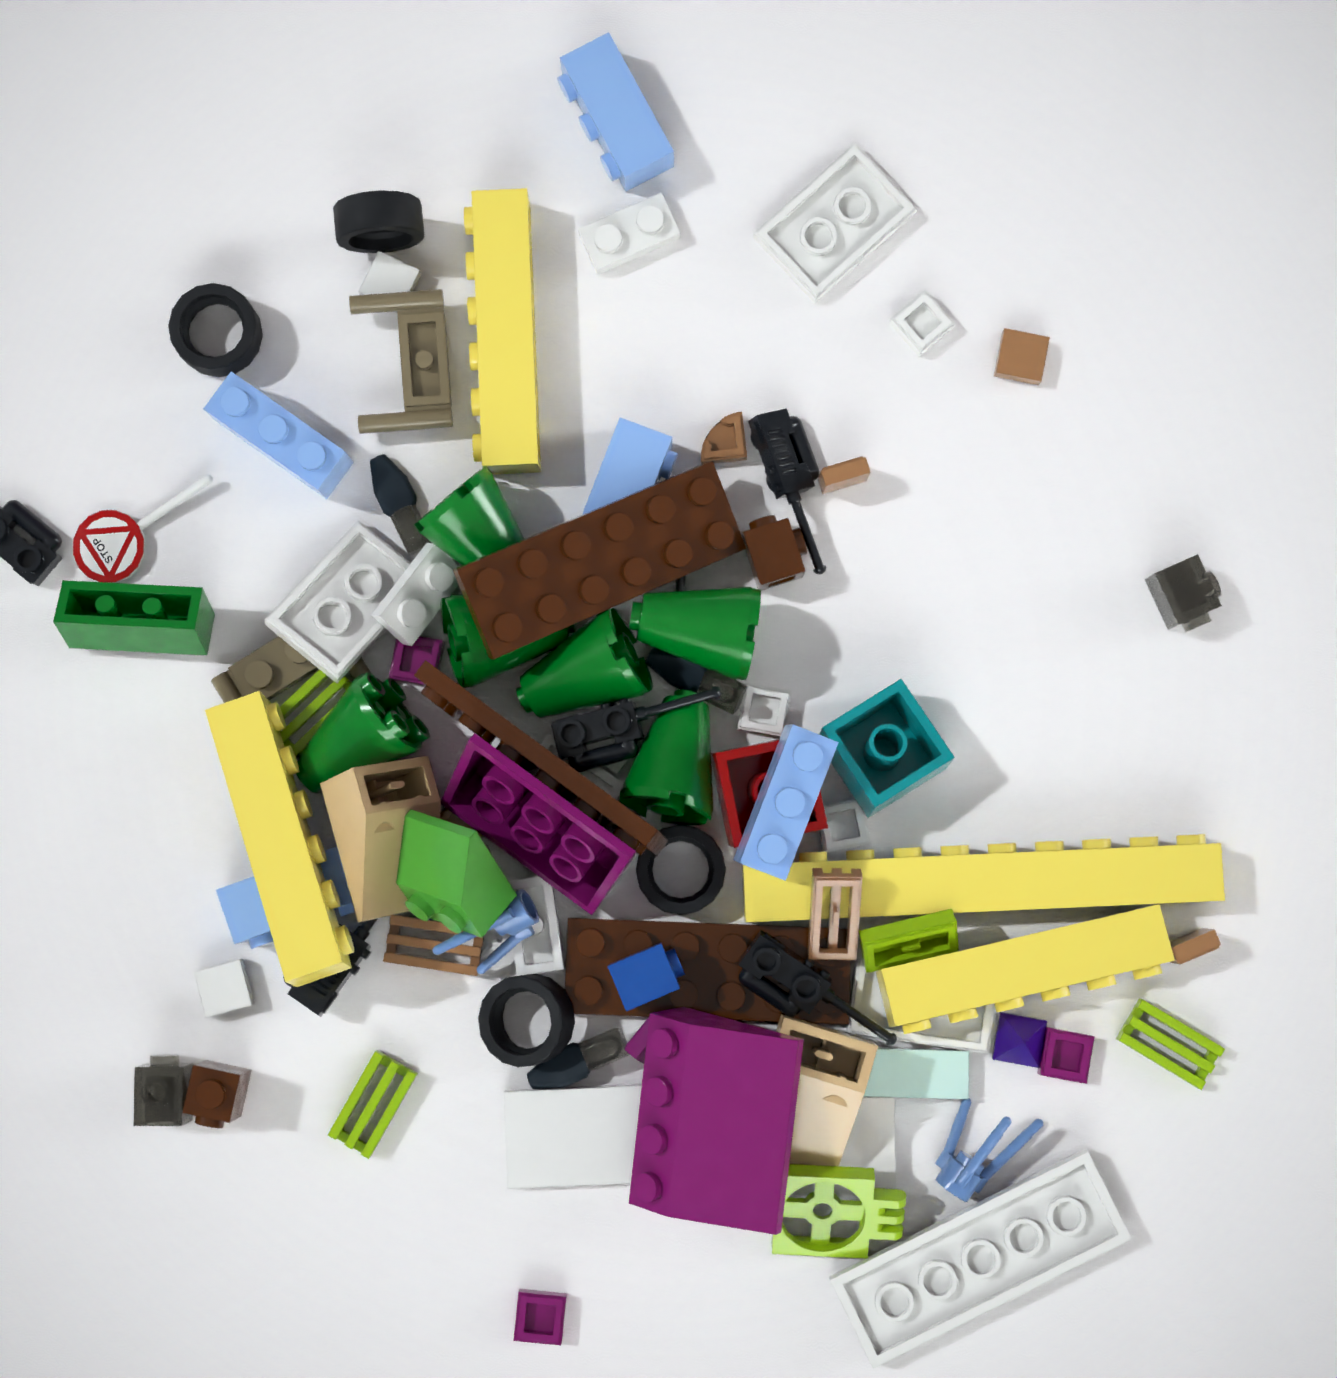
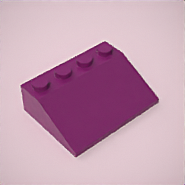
M474 733L469 739L441 799V805L590 915H593L635 857L636 851L480 736Z
M687 1007L650 1013L629 1204L671 1218L774 1235L781 1233L804 1039Z

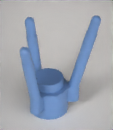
M519 889L516 891L517 896L490 927L489 930L494 928L501 936L507 933L511 936L477 967L479 974H484L520 941L535 934L532 925L539 922V915L534 902L525 890ZM463 931L434 946L433 953L440 955L477 936Z
M970 1098L963 1099L945 1148L935 1162L942 1169L935 1180L951 1194L968 1202L974 1191L979 1194L987 1181L1043 1126L1041 1119H1036L1024 1129L991 1163L984 1167L982 1163L1002 1138L1012 1121L1010 1117H1004L973 1157L962 1150L955 1157L954 1152L971 1106Z

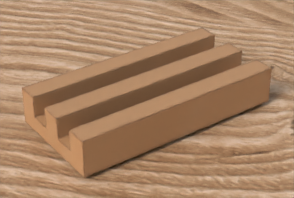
M812 868L807 950L809 959L857 960L863 879L861 869L851 868V873H842V868H832V873H823L822 868ZM823 886L831 887L827 948H819ZM841 887H850L846 948H837Z
M390 916V929L387 934V948L384 953L383 962L478 976L477 967L480 965L484 936L482 938L475 937L473 946L461 944L446 951L471 956L470 964L396 953L398 945L433 950L434 946L443 942L399 935L401 926L451 934L459 933L449 930L441 922L434 920L423 921L419 918L408 916Z

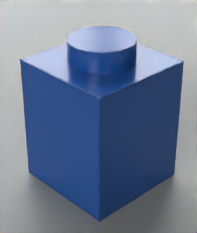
M662 942L610 963L607 966L626 1011L680 989L677 978L685 975L675 949L672 948L665 951Z

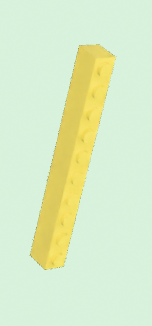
M1205 834L1178 835L1176 836L1177 845L1159 846L1158 836L1129 838L1130 847L1111 848V839L1082 840V849L1064 850L1063 841L1035 842V852H1017L1016 843L987 844L988 854H969V845L940 846L941 856L922 857V847L893 848L894 858L875 859L874 849L846 851V860L827 861V852L799 853V862L792 863L786 881L742 865L744 922L809 920L812 868H822L823 873H832V868H842V873H851V868L861 869L863 879L860 917L922 915L952 909L954 913L1225 901L1221 843L1206 844ZM823 886L821 919H829L831 887ZM841 887L839 918H848L850 887Z

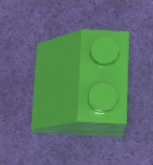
M411 809L405 815L396 883L408 899L405 902L406 907L413 915L423 921L433 919L441 922L455 933L465 931L482 938L517 896L515 890L476 830Z

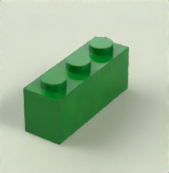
M62 580L53 623L69 648L207 656L215 613L203 587Z

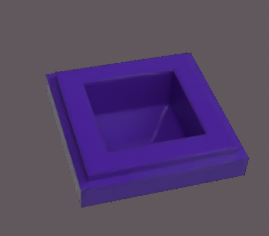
M999 1012L992 1059L1039 1068L1047 1021Z

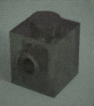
M1198 554L1156 572L1145 579L1168 630L1182 624L1184 631L1188 632L1212 621L1208 612L1222 606L1218 598L1221 596L1220 585L1211 571H1205Z
M178 1054L150 1055V1063L135 1067L133 1126H182L193 1120V1115L182 1112L194 1063H179Z

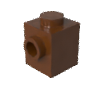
M775 515L765 516L750 522V530L744 531L742 538L747 548L745 551L757 588L762 591L803 578L805 568L801 556L807 554V548L800 528L792 529L788 518L777 521Z
M209 1060L194 1064L182 1113L196 1116V1124L211 1128H223L224 1122L231 1123L242 1116L252 1069Z

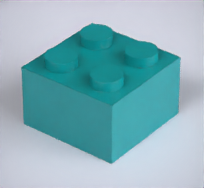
M899 679L825 725L819 735L839 742L831 764L867 818L946 770L955 758L902 679Z

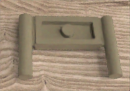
M443 290L349 296L351 315L395 311L398 314L405 412L358 415L359 433L453 427Z
M278 636L228 667V671L214 677L211 683L224 703L260 691L268 700H271L317 671L318 668ZM362 657L349 670L353 680L360 674L370 672Z

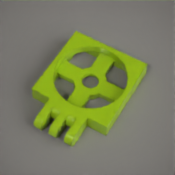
M789 1164L783 1217L806 1218L811 1223L810 1236L791 1235L782 1222L781 1233L777 1235L772 1234V1254L868 1259L869 1239L899 1240L902 1238L903 1225L901 1223L904 1222L905 1210L903 1207L906 1205L907 1195L899 1189L874 1188V1168ZM809 1184H814V1191L808 1194L806 1198L789 1197L796 1190ZM835 1184L852 1191L860 1201L840 1200L834 1193ZM824 1203L828 1204L832 1211L826 1216H819L814 1213L813 1209L816 1205ZM838 1220L859 1221V1229L851 1237H830L831 1225Z

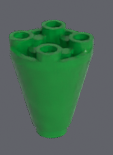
M370 672L360 674L352 681L299 755L300 760L297 761L299 772L296 775L307 789L313 793H319L321 791L320 783L353 767L397 761L415 753L422 747V743L430 737L429 730L417 716L411 715L403 704L406 700V695L396 681L392 678H387L382 682Z

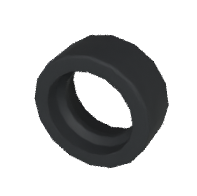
M385 190L361 192L348 195L338 200L333 206L336 241L340 247L348 251L360 253L395 252L418 245L425 237L422 205L420 199L412 194Z
M217 283L199 285L183 294L172 308L168 324L171 343L179 356L199 373L214 377L228 376L231 371L236 374L249 366L260 350L263 337L260 318L246 297L231 286ZM220 304L228 306L237 312L242 321V337L236 347L223 356L212 357L203 355L195 349L190 341V323L197 313L204 308Z
M679 824L662 828L659 832L668 840L665 846L682 841L692 843L701 849L707 858L709 866L707 881L702 889L692 896L684 898L669 896L659 888L654 880L653 864L656 855L646 849L642 856L638 855L636 865L639 888L647 900L663 912L678 915L699 912L715 900L723 887L726 872L723 852L713 837L698 827Z
M527 974L505 978L491 987L482 1000L478 1022L480 1036L488 1051L502 1063L519 1068L545 1063L562 1053L572 1038L575 1017L573 1004L562 986L550 977L539 974ZM526 991L537 994L544 1000L549 1009L551 1019L550 1032L546 1040L535 1048L527 1049L517 1046L510 1040L503 1021L505 1004L509 998L519 992Z

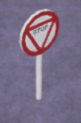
M211 475L204 476L139 522L117 510H101L88 516L79 525L73 538V556L78 568L87 577L98 582L118 583L129 578L140 567L145 556V537L142 530L211 484L213 477Z

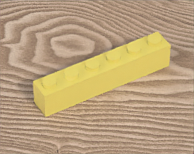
M527 188L471 191L472 207H464V227L466 235H473L474 252H466L465 261L467 280H475V297L467 298L469 325L477 326V342L469 343V362L471 371L478 370L479 388H471L472 416H480L481 434H473L472 436L474 462H482V468L487 466L493 475L541 472L531 208Z
M260 691L206 709L208 723L285 982L295 987H300L351 969L352 966L348 954L354 953L353 941L346 925L339 926L334 909L340 907L339 895L331 879L325 881L320 863L327 861L326 853L318 834L311 835L307 818L313 817L312 807L306 792L303 789L298 791L293 774L299 772V765L290 745L284 747L280 730L286 729V723L277 702L271 703Z
M1158 904L884 968L876 971V976L889 1028L902 1025L903 1033L908 1034L932 1028L930 1018L948 1014L950 1023L978 1017L976 1007L994 1003L996 1013L1023 1007L1025 1005L1022 997L1035 993H1040L1044 1002L1071 995L1069 985L1086 982L1088 991L1116 985L1114 975L1132 971L1134 980L1162 974L1160 964L1175 961L1161 907Z

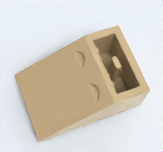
M428 756L353 767L320 783L358 923L409 912L405 905L408 899L396 883L404 818L411 809L440 819L441 800Z
M781 1014L776 1032L804 1039L789 1164L839 1166L865 1094L878 1045L873 1041Z

